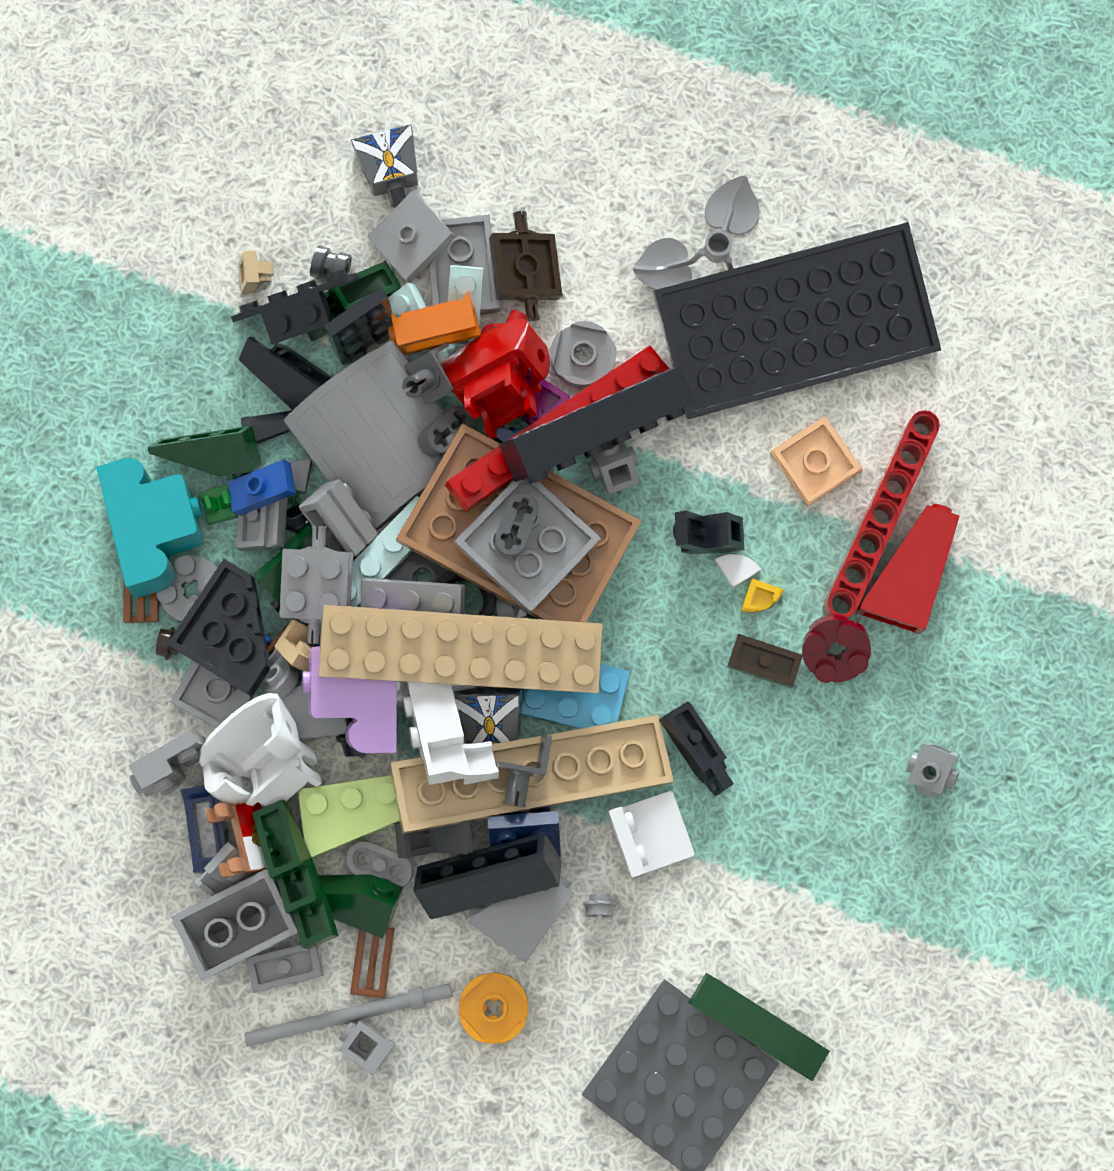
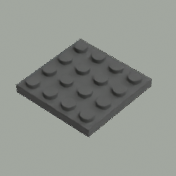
M663 979L581 1095L680 1171H704L775 1071L778 1064L741 1036L689 1004L690 998Z

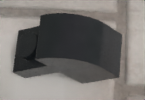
M687 510L675 512L673 535L676 540V546L681 547V553H729L745 550L743 517L729 512L705 516Z

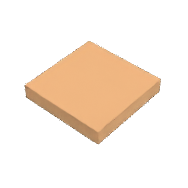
M826 416L770 451L771 456L807 507L863 470Z

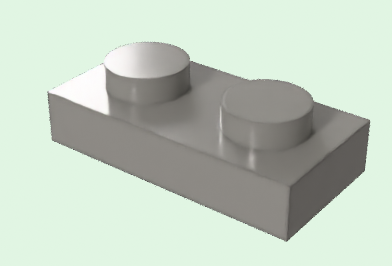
M301 945L246 959L253 993L323 976L317 946L311 949H304Z

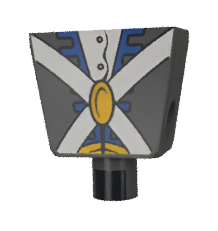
M411 124L351 139L357 161L374 196L388 193L389 201L393 208H396L408 195L406 188L418 185L415 142Z
M475 686L472 689L457 691L454 698L466 744L489 741L492 744L518 740L521 730L524 689Z

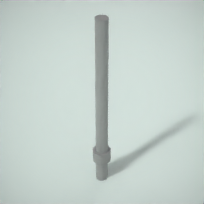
M447 983L423 989L420 986L408 989L406 994L244 1033L245 1042L248 1047L409 1007L412 1010L424 1008L426 1003L453 997L451 985Z

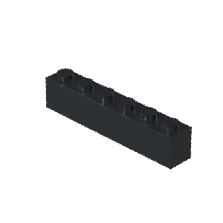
M679 365L499 444V447L514 482L527 478L529 484L547 477L546 470L553 466H556L558 471L576 464L577 462L574 457L584 453L585 458H589L603 452L602 444L611 441L613 446L631 439L630 432L635 429H639L641 434L658 427L657 420L664 416L667 421L686 414L684 407L695 403Z

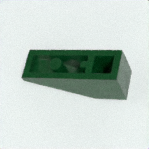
M253 425L160 439L147 447L151 455L217 476L232 475V479L251 473L261 464Z
M372 874L319 875L333 918L383 939L392 922L404 887Z

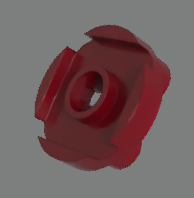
M834 614L819 618L809 627V631L802 642V657L807 668L815 674L820 682L848 681L857 677L868 668L871 643L863 625L857 621L855 623L852 620L846 619V616ZM837 642L838 646H845L846 649L842 651V654L834 655V653L828 652L831 649V643Z

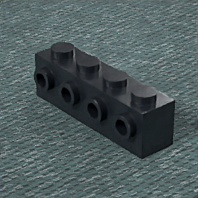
M543 832L476 850L472 854H461L417 866L413 892L432 920L560 886L562 861L547 834Z

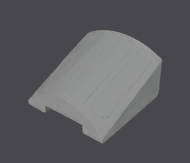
M393 340L371 351L337 373L310 394L284 419L293 438L325 480L331 482L340 479L342 483L347 484L353 490V499L362 510L370 514L373 519L372 525L376 531L391 519L393 520L416 495L420 498L445 455L444 453L438 457H430L422 451L419 445L421 432L444 411L436 401L427 404L422 395L412 398L405 394L412 389L411 386L404 390L402 388L404 379L411 376L405 366L409 362ZM440 433L435 435L433 440L435 445L442 438Z

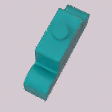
M123 458L97 466L96 469L126 588L135 599L168 588L175 579V569L167 556L204 544V537L199 522V517L203 516V510L198 497L193 498L191 489L181 474L152 481L143 465L134 458Z

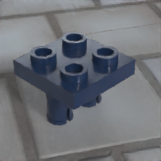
M550 806L530 810V813L525 814L512 813L488 816L490 847L545 832L558 856L561 857L558 811H551Z

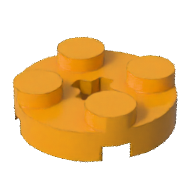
M497 972L482 974L469 982L461 994L459 1003L460 1021L465 1031L475 1040L489 1044L505 1043L516 1037L523 1029L529 1011L527 995L520 983L509 975ZM491 999L493 1002L498 999L501 1000L503 1005L500 1007V1010L503 1014L500 1017L494 1014L488 1017L485 1014L488 1008L485 1004L486 1000Z

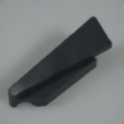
M254 337L247 338L239 356V361L292 410L332 378L290 347L276 343L272 349H269Z

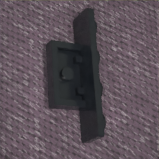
M343 269L326 275V283L317 285L316 281L312 280L296 286L298 293L288 296L287 291L284 290L267 296L269 300L267 304L259 306L258 300L241 305L239 306L241 313L230 317L234 323L261 314L271 344L273 345L322 328L332 321L333 316L324 291L357 280L359 277L357 272L346 275Z

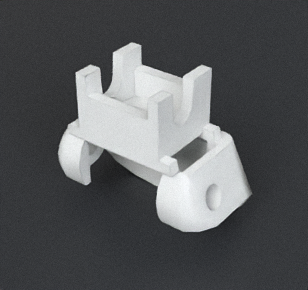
M268 693L258 696L241 706L210 734L200 749L199 763L203 769L205 789L213 797L225 803L241 804L246 800L247 805L253 806L258 802L266 807L282 799L287 801L307 782L315 787L322 783L320 775L304 763L306 762L314 766L317 763L316 752L299 741L296 723L278 694ZM241 776L247 778L251 776L252 794L242 788Z

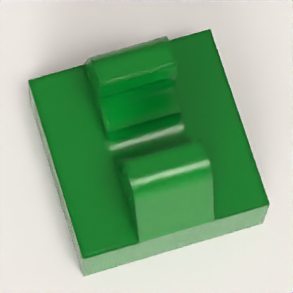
M228 484L199 492L208 525L238 518L237 514L232 513Z

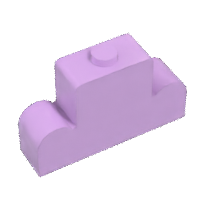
M320 647L310 648L308 672H302V693H308L309 715L314 718H353V721L347 726L345 733L346 741L351 748L362 753H396L397 681L318 676Z

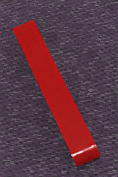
M918 411L905 426L823 604L825 616L837 614L846 616V619H849L857 610L940 428L939 419L931 411ZM922 423L926 425L929 434H919L915 430L914 424ZM901 452H910L915 457V464H906L901 458ZM887 482H898L902 487V493H892L888 489ZM874 511H884L888 515V523L882 524L877 522L874 518ZM860 540H870L875 546V552L871 554L865 553L860 547ZM846 570H857L861 575V583H851L846 577ZM839 598L845 601L848 607L847 613L840 614L834 611L832 600Z

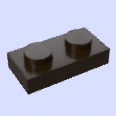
M738 634L727 668L792 688L800 667L802 654Z

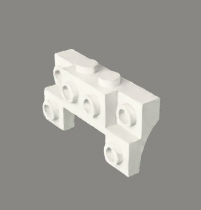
M405 682L408 697H402L404 714L406 718L412 717L414 727L409 728L410 740L413 749L419 748L429 785L463 779V784L466 785L499 778V770L494 760L491 741L464 744V735L453 692L472 689L475 686Z

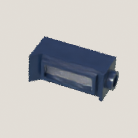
M205 785L181 789L193 863L192 870L193 873L204 874L206 871L204 869L205 866L229 842L226 821L208 823L205 810L214 808L216 804L223 802L213 797L205 789Z

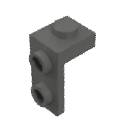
M470 821L402 834L400 822L394 823L398 858L407 859L432 852L463 855L473 853V832Z

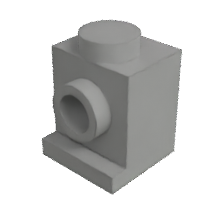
M361 1019L357 1025L351 1021L339 1037L343 1044L338 1051L373 1076L396 1043ZM364 1037L372 1041V1047L369 1051H363L359 1046L360 1040Z

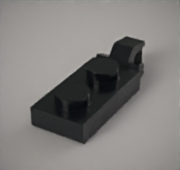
M687 701L659 719L696 777L702 783H705L714 796L721 794L734 784L725 771L727 766L724 759L727 757L690 702Z

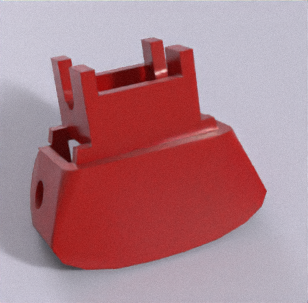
M523 318L504 323L482 334L459 348L440 365L453 387V393L465 406V410L474 420L481 416L484 421L485 433L490 439L497 437V429L526 413L531 418L537 415L535 394L542 389V385L539 382L548 376L550 355L546 344ZM521 358L530 368L531 386L514 367L519 364Z

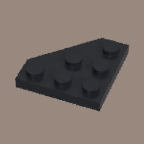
M223 559L167 645L250 697L253 696L271 668L255 578L251 574Z

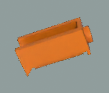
M469 291L461 301L457 299L401 313L400 317L391 314L393 326L388 327L390 340L395 342L404 356L433 349L446 342L449 345L481 336L475 304Z

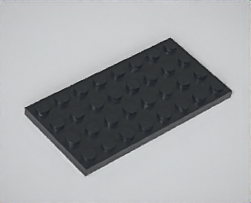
M909 222L652 291L672 367L680 365L695 403L684 407L687 420L942 350Z

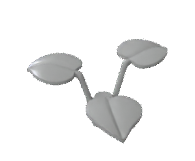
M744 175L726 182L707 201L705 207L707 223L712 227L722 228V230H714L709 233L704 248H700L692 258L687 259V249L680 241L673 238L659 239L650 244L640 259L634 264L633 272L637 278L654 290L692 280V272L688 265L694 264L702 256H706L713 263L724 262L728 270L734 269L732 258L729 256L732 239L727 231L729 230L733 234L738 235L747 233L755 227L760 214L759 204L751 189L748 178Z

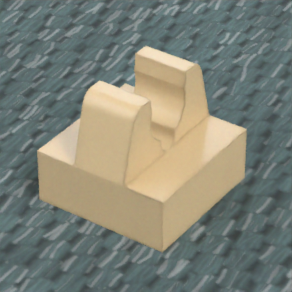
M256 251L242 252L238 262L241 294L255 293L259 283L271 281V276H274L273 263L257 260Z

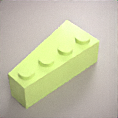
M391 775L298 790L304 841L312 860L394 826V823L400 822Z

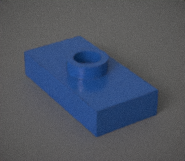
M285 460L228 481L232 513L239 516L296 494L291 463Z

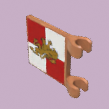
M224 802L216 804L214 808L205 810L208 823H217L230 819L232 822L240 857L231 858L227 863L218 865L222 878L267 869L252 814L264 808V805L258 802L253 806L247 805L246 802L241 804Z

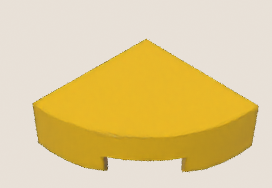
M751 579L741 611L757 613L758 611L762 612L761 610H767V608L771 605L773 606L778 601L784 589Z

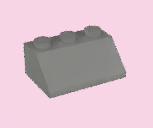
M268 869L171 917L201 981L298 933L292 914L286 913L278 883L275 879L270 878Z

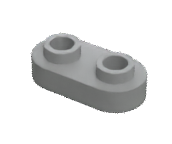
M274 648L268 655L271 668L263 679L262 684L263 689L267 693L278 694L280 699H282L295 688L299 676L297 668L291 666L281 653Z
M367 841L356 842L347 851V867L356 875L372 874L379 878L388 879L402 887L407 886L412 880L413 866L411 862L405 858H398V854ZM363 852H367L371 857L369 864L365 866L360 865L358 862V856ZM399 865L402 868L403 873L400 878L394 879L390 876L392 866Z

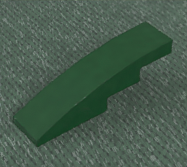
M282 799L253 812L269 876L278 882L285 911L294 917L302 948L311 949L338 937L339 934L318 872L286 801Z
M707 972L688 1002L811 1081L814 1080L830 1050Z

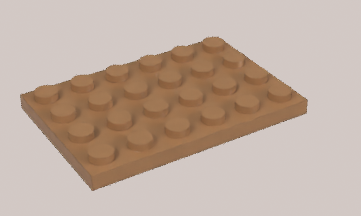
M462 424L399 532L396 542L528 613L454 545V541L513 482L511 481L469 511L465 512L445 487L447 480L497 448L500 443ZM546 470L548 476L539 480V482L591 528L601 540L529 615L543 620L587 622L639 527L641 520L559 475Z

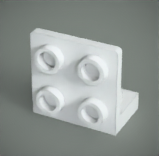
M672 791L607 812L630 878L693 857L695 854Z

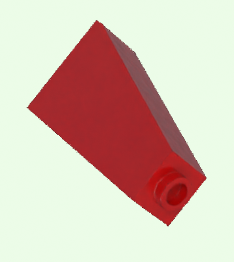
M927 505L858 605L856 614L917 634L924 632L929 621L960 515L951 513L952 509L944 505Z

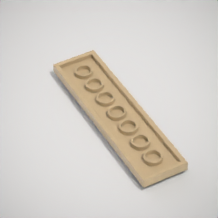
M323 605L318 676L599 693L603 624Z
M659 715L551 734L552 741L546 775L534 774V777H530L525 803L526 808L503 804L509 773L504 768L498 767L499 778L466 785L463 784V779L429 785L424 762L421 760V757L391 762L389 767L402 834L459 824L464 821L486 819L488 816L507 815L671 784L674 780ZM541 736L492 744L494 760L536 768Z

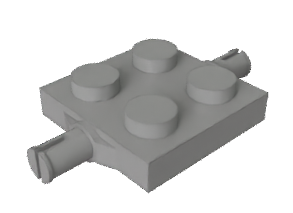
M312 526V547H306L301 550L283 549L279 618L299 619L308 623V644H320L323 605L351 606L353 552H338L327 548V527Z

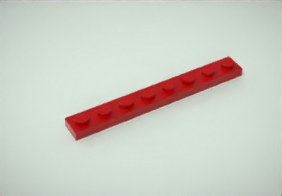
M649 345L513 437L670 368ZM498 446L447 480L445 487L463 510L467 512L514 479Z

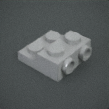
M190 730L130 764L129 767L133 774L129 776V779L139 795L144 793L148 797L159 792L162 796H165L177 790L181 786L178 781L186 777L180 765L184 763L188 767L199 762L200 749L206 741L204 737Z

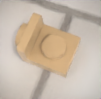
M293 619L274 647L291 666L308 672L309 650L314 644L307 643L308 625Z

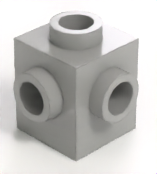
M611 441L602 444L604 451L592 456L593 461L588 463L594 481L600 480L608 495L640 483L635 466L639 465L637 455L633 447L627 448L624 442L613 446Z
M929 741L923 743L919 754L914 752L908 763L906 771L911 773L908 782L916 785L915 791L929 797H935L936 793L942 795L946 792L947 788L953 790L960 771L955 769L960 754ZM930 766L935 768L936 776L930 773Z

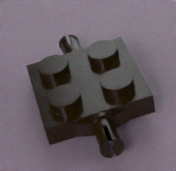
M516 211L513 213L514 231L510 233H492L489 237L496 300L524 302L525 313L529 318L528 321H537L540 319L538 301L559 300L563 296L555 234L537 233L528 230L527 212L522 211L521 213V211Z

